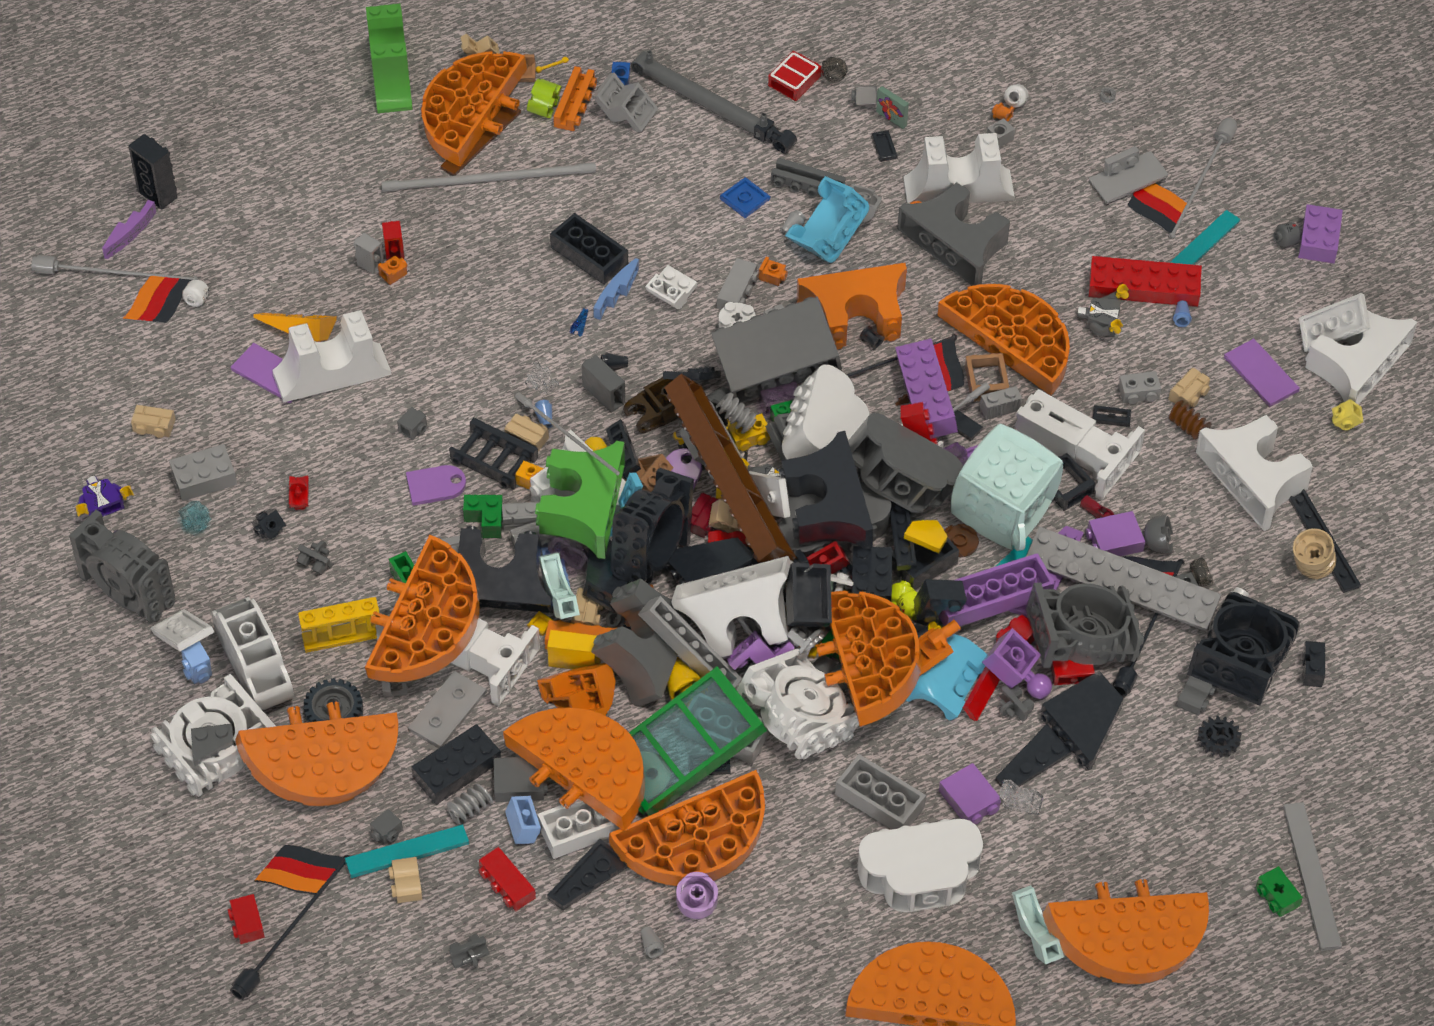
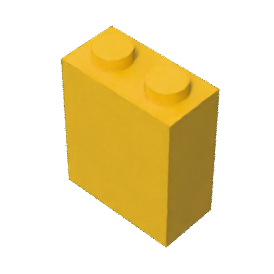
M550 630L547 645L548 666L576 669L601 663V659L591 652L594 646V639L597 636Z

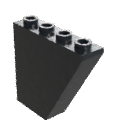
M737 537L677 548L664 569L670 571L675 581L678 580L679 584H684L758 564V562L754 558L753 553Z
M609 539L605 559L597 558L590 548L587 550L583 595L611 612L616 613L615 609L610 605L613 598L612 594L617 587L624 586L629 582L616 578L611 571L612 540ZM653 571L649 579H646L645 582L648 585L653 581L655 571Z
M1098 671L1044 702L1040 715L1042 720L1052 726V730L1058 737L1062 738L1064 744L1077 756L1078 763L1082 767L1085 766L1089 771L1092 769L1122 709L1124 699L1105 676Z

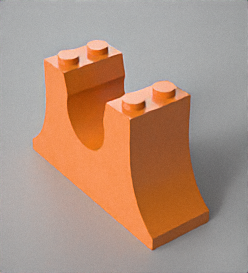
M906 263L798 278L796 301L800 303L808 297L815 298L818 296L837 350L846 346L848 320L856 316H864L871 319L876 324L878 335H882L884 340L895 341L901 336L902 314L897 299L905 290Z

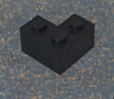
M925 579L913 600L917 621L935 622L941 611H961L967 601L963 581Z

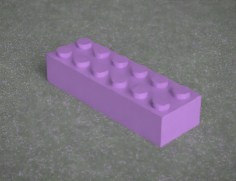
M932 339L895 347L910 404L923 402L925 409H929L930 420L928 421L929 424L933 423V438L958 432L954 411Z
M1036 553L956 579L963 581L967 601L961 611H941L938 617L943 626L953 619L959 626H963L1027 605L1033 583H1042L1043 589H1054L1055 582L1040 556Z

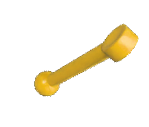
M563 57L560 61L542 67L537 66L536 72L540 73L544 69L561 63H567L569 59L568 57Z

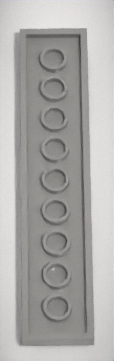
M1040 526L1027 556L1038 553L1048 572L1079 584H1096L1106 588L1114 586L1116 592L1119 586H1125L1129 590V599L1132 604L1204 631L1208 630L1221 599V594Z

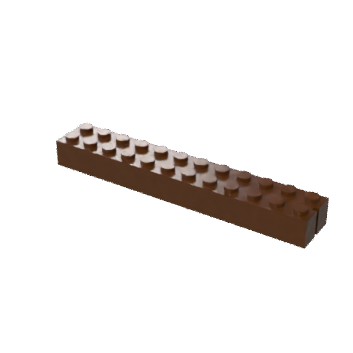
M680 374L664 387L667 392L666 397L674 404L676 415L682 419L683 428L691 436L689 438L690 441L698 448L699 451L697 453L705 461V468L708 473L713 476L714 485L722 492L721 498L729 505V512L737 520L738 529L745 534V542L753 549L754 558L758 563L789 556V559L793 561L796 559L794 552L702 386L693 380L691 381L685 375Z

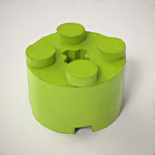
M537 79L531 91V100H528L527 111L551 119L554 114L553 107L554 105L557 106L560 101V96L558 95L562 86L544 79Z

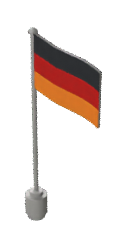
M1229 117L1221 121L1214 135L1218 144L1187 203L1173 192L1154 183L1133 193L1127 204L1130 209L1158 225L1169 234V238L1174 239L1176 237L1175 233L1221 144L1231 142L1237 130V122Z
M45 255L33 256L31 265L32 271L41 274L55 275V271H59V268L149 277L140 289L131 309L122 318L123 320L167 323L175 314L187 284L192 280H198L196 276L192 278L61 265L55 256Z

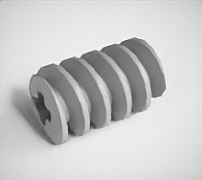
M728 393L715 408L720 407L719 414L726 412L725 419L732 417L730 424L737 422L735 428L743 427L741 434H744L755 423L756 414L754 412L750 413L748 407L744 409L745 404L743 402L738 404L739 399L737 397L732 399L733 393Z
M475 784L473 789H467V793L463 792L460 794V797H455L453 799L454 802L449 801L447 809L451 818L458 825H461L460 818L466 822V814L473 817V809L479 813V805L486 808L485 801L492 804L493 799L480 784Z

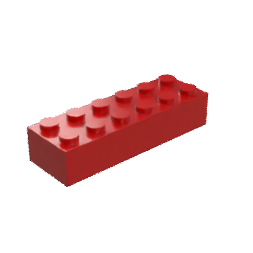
M1092 256L1088 297L1101 298L1108 296L1113 292H1117L1118 286L1125 284L1129 289L1127 291L1129 296L1126 299L1120 297V300L1177 305V302L1183 300L1188 303V306L1198 307L1201 294L1202 265Z

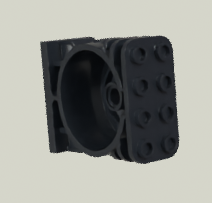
M659 468L656 471V483L653 491L646 489L637 490L631 495L625 506L613 516L611 571L616 578L629 583L639 579L646 581V579L652 576L653 571H660L669 563L678 544L685 547L690 544L693 478Z
M1230 592L1227 594L1209 628L1207 639H1202L1200 643L1196 644L1187 675L1261 706L1273 676L1277 673L1280 664L1286 658L1296 639L1300 623L1292 615L1240 593Z

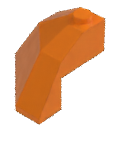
M606 663L580 667L537 680L542 699L547 704L552 702L557 708H581L606 716L613 704L616 681L613 669Z

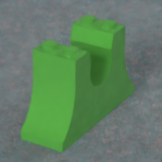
M401 3L366 7L377 113L413 110Z
M616 441L606 448L593 451L619 471V475H616L588 452L552 449L551 456H547L546 467H548L547 479H550V487L561 491H572L575 494L567 497L557 495L541 496L540 503H537L535 508V514L537 515L536 526H539V534L576 540L590 548L597 558L605 559L625 467L624 442Z

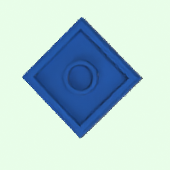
M746 177L720 195V200L744 218H747L771 198V196Z

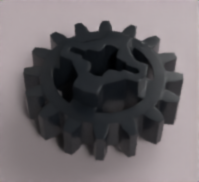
M1216 716L1215 720L1209 717L1208 722L1203 721L1201 727H1199L1197 740L1200 741V747H1206L1205 753L1211 751L1213 757L1218 753L1220 758H1222L1223 753L1230 756L1231 751H1237V747L1241 743L1242 733L1238 732L1239 726H1233V720L1227 722V717H1224L1223 720H1220L1219 716Z

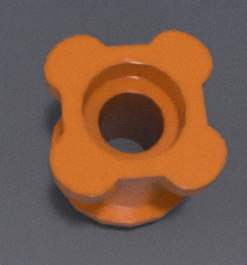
M1002 102L996 104L992 109L993 118L1000 120L1004 118L1008 122L1014 115L1015 107L1011 106L1009 109Z

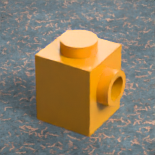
M523 461L515 474L516 485L530 490V478L544 468Z

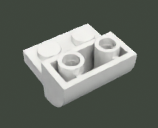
M667 265L660 275L655 274L645 288L647 292L674 308L680 309L698 285L695 280Z

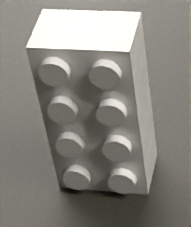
M577 799L568 809L560 805L538 814L541 833L553 859L593 845L599 839L603 841L609 839V833L620 829L580 799Z

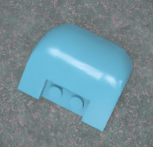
M956 634L947 638V643L954 652L920 675L914 690L905 700L909 702L915 699H924L932 702L944 712L948 720H953L960 714L965 704L964 699L978 675L985 668L982 661L987 656L972 641Z

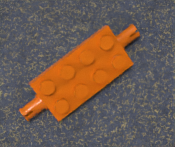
M954 619L941 629L937 628L935 630L931 628L919 637L922 660L920 675L954 652L947 643V638L961 630L959 624Z

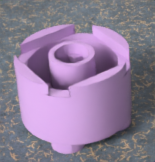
M692 872L687 874L678 883L676 901L681 913L692 919H702L713 913L718 902V888L716 883L707 874ZM695 893H699V898H695Z

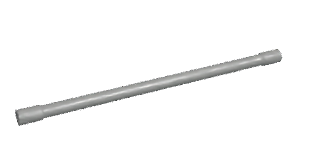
M591 162L568 166L403 181H382L381 183L382 192H391L403 189L596 173V164Z

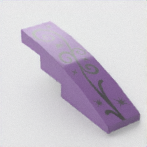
M147 200L140 213L133 211L125 224L118 222L102 247L105 259H109L126 247L148 225L156 214L155 202Z

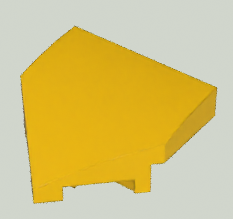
M938 520L912 521L904 533V539L937 553H940L948 537Z

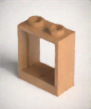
M1003 353L966 356L965 371L970 393L981 386L976 385L973 368L998 366L1001 383L989 384L990 388L981 395L1009 388ZM981 395L974 399V401H980Z
M663 454L639 458L641 470L636 473L643 485L642 489L653 491L656 483V471L659 468L671 471L674 467Z

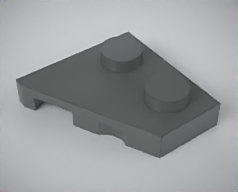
M231 723L191 728L194 766L201 764L200 761L208 756L213 757L221 750L234 745Z

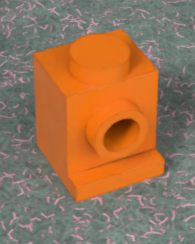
M394 256L383 264L381 262L378 264L379 275L391 285L407 275L408 265L403 258L399 259Z
M767 256L759 268V280L779 286L781 281H785L788 275L786 265L769 260Z

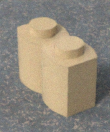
M723 499L712 503L709 525L725 530L727 533L740 531L737 527V520L729 512V505Z
M417 858L392 860V867H388L390 879H394L395 885H391L392 897H397V903L422 900Z

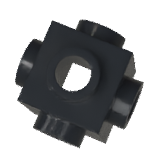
M276 509L261 511L255 516L256 519L251 522L254 526L253 530L258 537L269 539L276 537L279 534L278 531L286 526Z

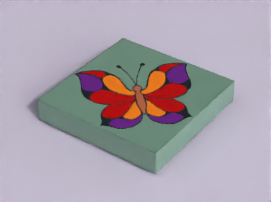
M881 86L877 90L876 112L904 129L908 121L909 103Z

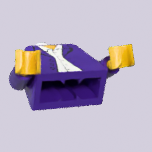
M91 476L86 480L87 486L82 488L83 494L79 497L78 504L75 506L77 516L80 517L83 514L90 516L95 510H98L104 517L125 509L123 499L127 500V497L134 496V493L130 486L121 487L111 483L108 479L98 481L96 476Z

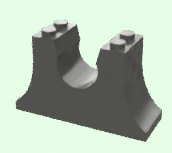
M957 182L941 195L929 201L916 204H902L899 207L897 229L971 286L982 284L985 264L995 253L1008 244L1010 221L998 212L986 216L982 222L977 224L962 222L968 214L970 191Z
M639 579L617 587L612 594L613 598L610 603L618 614L627 619L631 630L622 626L604 634H599L594 639V646L591 651L618 674L627 688L630 701L634 706H641L662 698L678 656L638 615L651 599L661 596L673 608L672 599L662 595L645 581ZM674 609L690 625L691 618L683 612Z

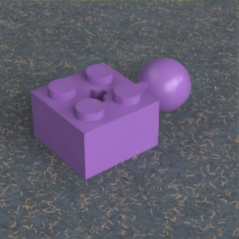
M1013 628L999 638L982 661L1010 689L1024 679L1027 682V691L1032 697L1043 699L1051 693L1052 682L1050 678L1044 674H1034L1031 671V668L1041 654Z

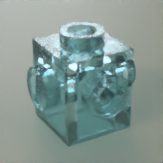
M191 501L177 511L183 519L181 520L183 526L188 530L201 531L212 520L209 516V510L200 501Z

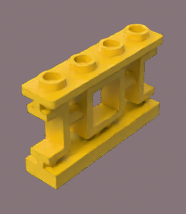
M376 597L299 612L298 616L301 631L303 632L302 639L305 653L377 639L376 624L370 623L373 612L377 611L380 613Z

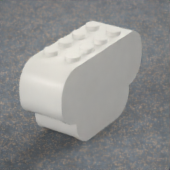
M820 366L794 391L793 395L795 398L790 405L791 413L786 420L788 424L783 431L782 451L786 459L809 455L824 448L840 431H846L849 440L870 415L866 404L854 394L855 390L850 378L834 366Z
M247 597L211 611L217 636L243 689L262 711L293 699V687L283 664L279 647L256 601Z
M943 819L935 823L924 822L916 826H902L892 830L882 829L879 832L868 834L862 839L859 846L857 870L860 882L869 892L884 894L888 905L899 912L907 913L954 905L964 897L967 880L973 878L980 869L983 849L981 833L978 827L971 821L965 819Z

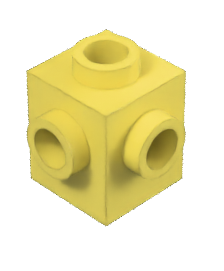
M1351 399L1332 408V421L1335 426L1342 430H1350L1363 423L1362 407Z

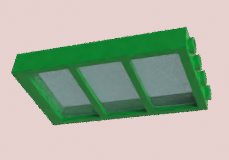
M718 666L629 732L635 740L643 760L645 794L639 807L642 815L647 813L650 816L659 810H663L767 731L762 721Z

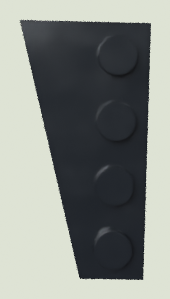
M1046 724L996 776L995 780L1009 794L1070 756L1071 751L1050 726Z
M599 839L549 892L547 899L562 910H565L628 868L627 863L620 860V857L609 844Z

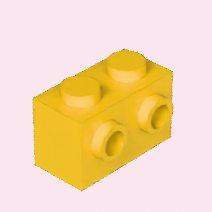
M762 413L756 415L755 423L744 434H741L743 427L735 428L737 422L730 424L728 432H730V436L738 450L746 451L751 446L757 444L764 445L770 440L765 427L767 422Z

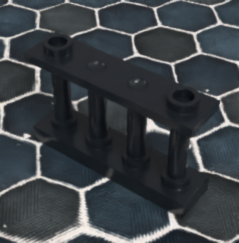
M473 417L469 422L470 433L472 434L460 450L452 446L449 448L450 459L456 465L462 464L499 482L504 488L515 490L516 472L523 461H531L533 463L537 461L538 448ZM483 438L488 441L476 457L466 454L477 439ZM498 445L504 449L492 465L483 462L493 446ZM514 453L520 456L508 473L499 470V467L509 454Z

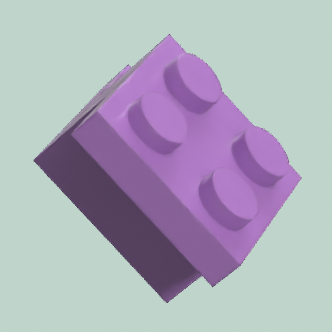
M755 630L733 650L732 655L727 660L729 665L735 670L738 667L742 668L748 662L747 659L749 657L757 664L792 651L795 647L790 642V638L783 644H774L770 647Z

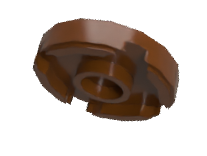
M965 524L950 525L944 530L951 542L959 549L958 557L970 556L977 550L979 538L976 530L971 526Z

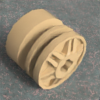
M1308 529L1296 537L1293 543V553L1297 569L1304 576L1312 579L1324 578L1332 573L1336 566V554L1330 535L1321 529Z

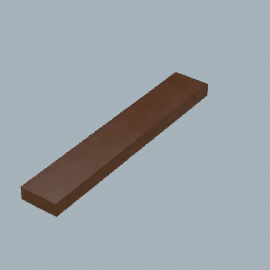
M502 106L492 121L503 124L504 130L521 114V110L517 108L515 111ZM485 130L461 166L446 160L440 166V169L452 176H456L498 135Z

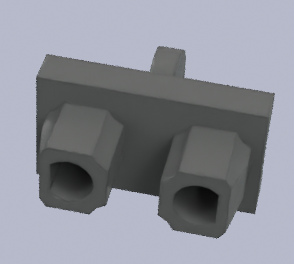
M320 541L318 544L313 542L311 548L315 549L314 551L302 544L297 548L300 553L296 561L307 567L311 559L315 560L316 562L311 569L320 575L328 567L332 568L334 563L330 562L329 558L323 556V554L328 556L330 553L326 549L327 544L324 541Z
M1005 685L1001 688L1002 694L1000 698L1002 700L999 702L1001 706L999 713L1002 716L1009 714L1011 718L1017 715L1022 722L1025 721L1028 714L1034 710V703L1030 698L1022 702L1018 699L1023 694L1018 685L1011 689Z
M477 934L469 936L467 939L468 943L463 945L458 942L450 944L449 953L455 969L470 962L473 967L478 966V959L489 955L484 936L479 937Z

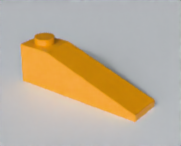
M257 313L253 316V318L286 333H289V327L307 323L315 342L328 340L337 320V316L326 315L303 317V314H290L286 316V314Z

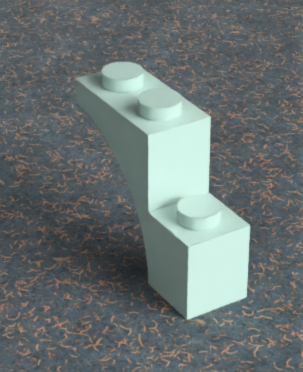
M559 553L539 556L545 592L552 598L555 617L564 619L580 615L576 595L573 594L567 583Z
M1030 885L1012 892L1022 931L1031 937L1036 957L1044 964L1063 958L1064 954L1060 941L1054 935H1050L1034 888Z

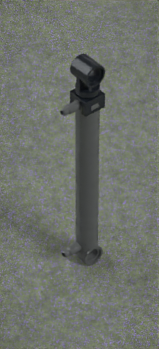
M650 50L641 52L631 62V68L634 72L641 76L645 74L754 134V138L763 143L766 141L770 144L773 142L774 148L783 154H786L797 142V137L792 131L785 129L780 132L779 128L774 126V121L766 117V113H762L760 118L655 61Z

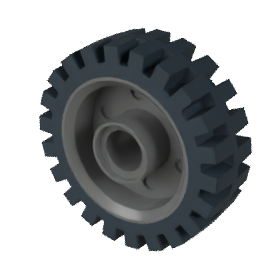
M331 678L330 683L326 679L323 680L322 685L318 682L316 683V688L312 686L310 693L307 692L305 695L306 699H304L303 708L307 723L330 720L326 705L333 702V705H335L334 702H339L342 718L363 716V701L359 690L357 691V687L352 686L348 681L344 683L343 679H339L336 682V678Z

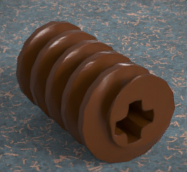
M1181 400L1172 408L1169 420L1171 422L1175 421L1176 426H1180L1183 431L1186 430V433L1196 440L1199 438L1200 430L1204 428L1210 429L1212 423L1207 422L1204 424L1206 418L1203 417L1199 420L1200 413L1193 415L1195 412L1194 408L1187 411L1189 405L1185 404L1182 407L1184 401Z

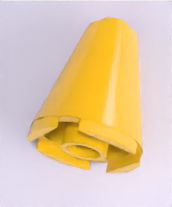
M679 657L675 661L667 683L670 701L701 679ZM708 688L701 692V694L705 695L706 691L708 693ZM692 700L685 705L689 707Z

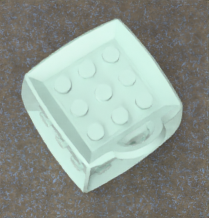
M998 424L979 443L961 469L952 491L951 513L991 541L1011 550L1014 548L1017 551L1024 550L1026 537L1039 523L1056 495L1061 482L1063 462L1058 456L1034 439L1004 424Z

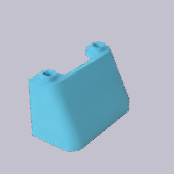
M825 176L818 186V193L823 199L804 227L795 224L788 230L785 236L814 255L831 263L839 257L867 215L869 203L852 187Z

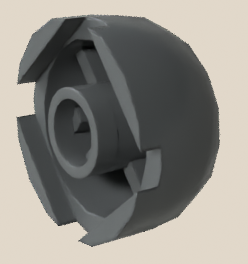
M1160 515L1152 517L1146 523L1145 531H1142L1148 548L1156 553H1171L1173 551V543L1169 544L1171 534H1173L1169 516Z

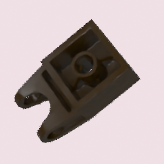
M661 377L643 387V391L625 403L623 412L626 416L643 414L636 423V428L640 433L649 432L679 418L674 411V404L667 399V392L664 388L674 379H663Z

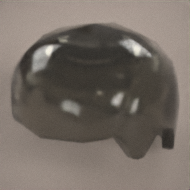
M831 56L822 62L821 72L828 82L837 83L847 76L848 67L841 58Z
M1202 557L1194 559L1190 564L1189 573H1192L1198 586L1205 587L1213 584L1214 581L1205 559Z

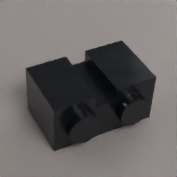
M1305 641L1302 652V666H1304L1302 686H1323L1325 679V642Z

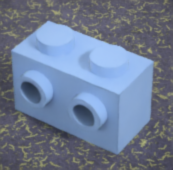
M200 641L181 651L182 664L185 668L183 672L187 680L191 679L194 684L198 682L204 683L212 676L210 658Z
M531 796L511 797L505 813L515 844L535 843L537 836L540 834L541 827Z

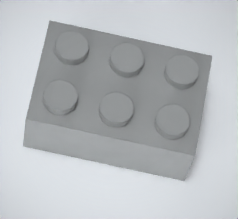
M224 444L169 460L171 472L182 501L237 485L235 471Z

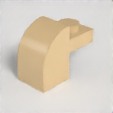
M467 34L461 36V48L467 56L493 51V54L500 53L498 44L488 35L478 42L474 41Z

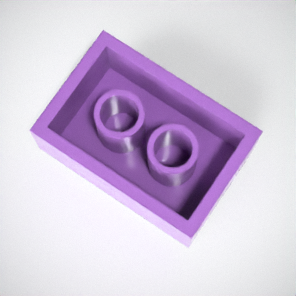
M1306 205L1298 258L1335 263L1343 210Z

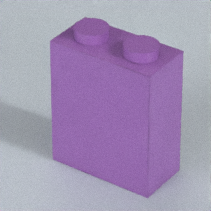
M1133 511L1089 520L1088 529L1085 532L1087 539L1092 541L1093 547L1117 556L1144 551L1145 540Z
M973 763L940 781L939 792L960 819L971 821L976 825L982 821L984 816L988 814L994 815L1000 808L1001 797Z

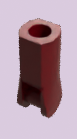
M1088 495L1080 503V507L1092 514L1096 519L1114 515L1112 510L1102 506Z

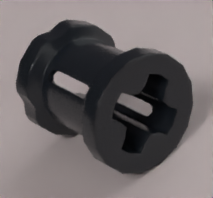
M871 326L865 327L859 336L862 341L865 340L874 350L884 341V337L874 332Z

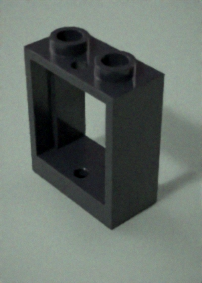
M1068 453L1058 457L1063 462V469H1066L1080 485L1065 494L1057 490L1053 500L1063 511L1081 502L1085 496L1094 494L1096 484Z

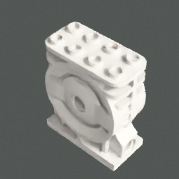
M800 648L750 666L737 691L742 698L747 696L753 704L761 706V717L767 729L780 741L786 743L789 750L797 749L795 752L797 759H806L814 753H821L826 748H833L838 743L848 742L854 736L853 732L859 726L856 712L852 714L854 706L852 704L846 705L847 700L840 686L834 684L827 687L825 673L817 670L806 658L809 652L805 650L800 654L798 652Z
M231 674L224 677L225 683L213 690L211 697L198 698L185 704L172 716L170 724L164 720L161 722L162 729L159 730L157 727L151 729L152 733L150 736L155 743L153 748L158 755L163 754L165 756L164 761L167 766L175 768L178 779L181 782L185 780L188 784L187 788L193 796L195 794L198 797L203 794L202 788L204 787L208 790L212 789V782L217 781L220 783L224 779L235 775L246 763L242 761L237 745L235 747L232 745L227 749L221 750L215 755L216 758L208 756L200 761L201 764L194 766L193 752L191 750V728L231 723L235 726L233 741L236 744L235 739L240 730L275 727L274 723ZM185 733L190 748L185 744L183 740V736Z

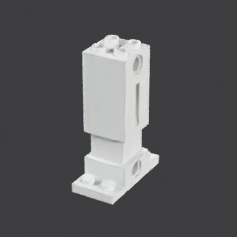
M1039 389L1034 395L1031 394L1028 397L1025 406H1021L1016 413L1017 421L1015 428L1017 431L1034 439L1056 456L1068 453L1079 466L1093 473L1092 478L1098 481L1095 486V498L1101 501L1142 449L1145 429L1138 426L1134 432L1131 431L1128 437L1117 432L1111 436L1095 427L1096 420Z
M478 618L477 627L470 642L463 652L451 663L468 672L472 668L488 676L492 704L499 707L539 651V628L532 625L528 631L522 634L521 639L510 633L503 637L489 630L488 623Z

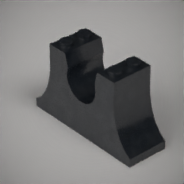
M846 431L837 432L835 438L827 446L812 454L782 460V468L779 469V475L781 478L786 479L788 497L814 494L823 499L817 504L805 505L795 510V518H792L794 527L792 532L794 539H798L799 546L837 540L854 543L865 550L873 548V526Z
M475 526L461 528L458 554L460 553L473 573L479 596V607L532 612L540 611L543 613L554 612L552 598L545 592L540 582L539 556H541L542 543L539 535L532 531L519 533L512 561L506 566L496 568L484 562L486 549L481 530Z

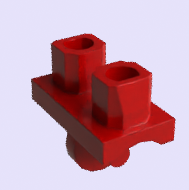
M308 475L303 477L289 476V508L294 507L296 510H304L306 507H309Z

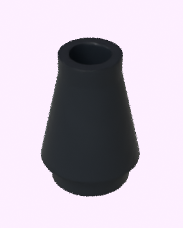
M611 353L601 354L600 359L612 370L628 367V356Z

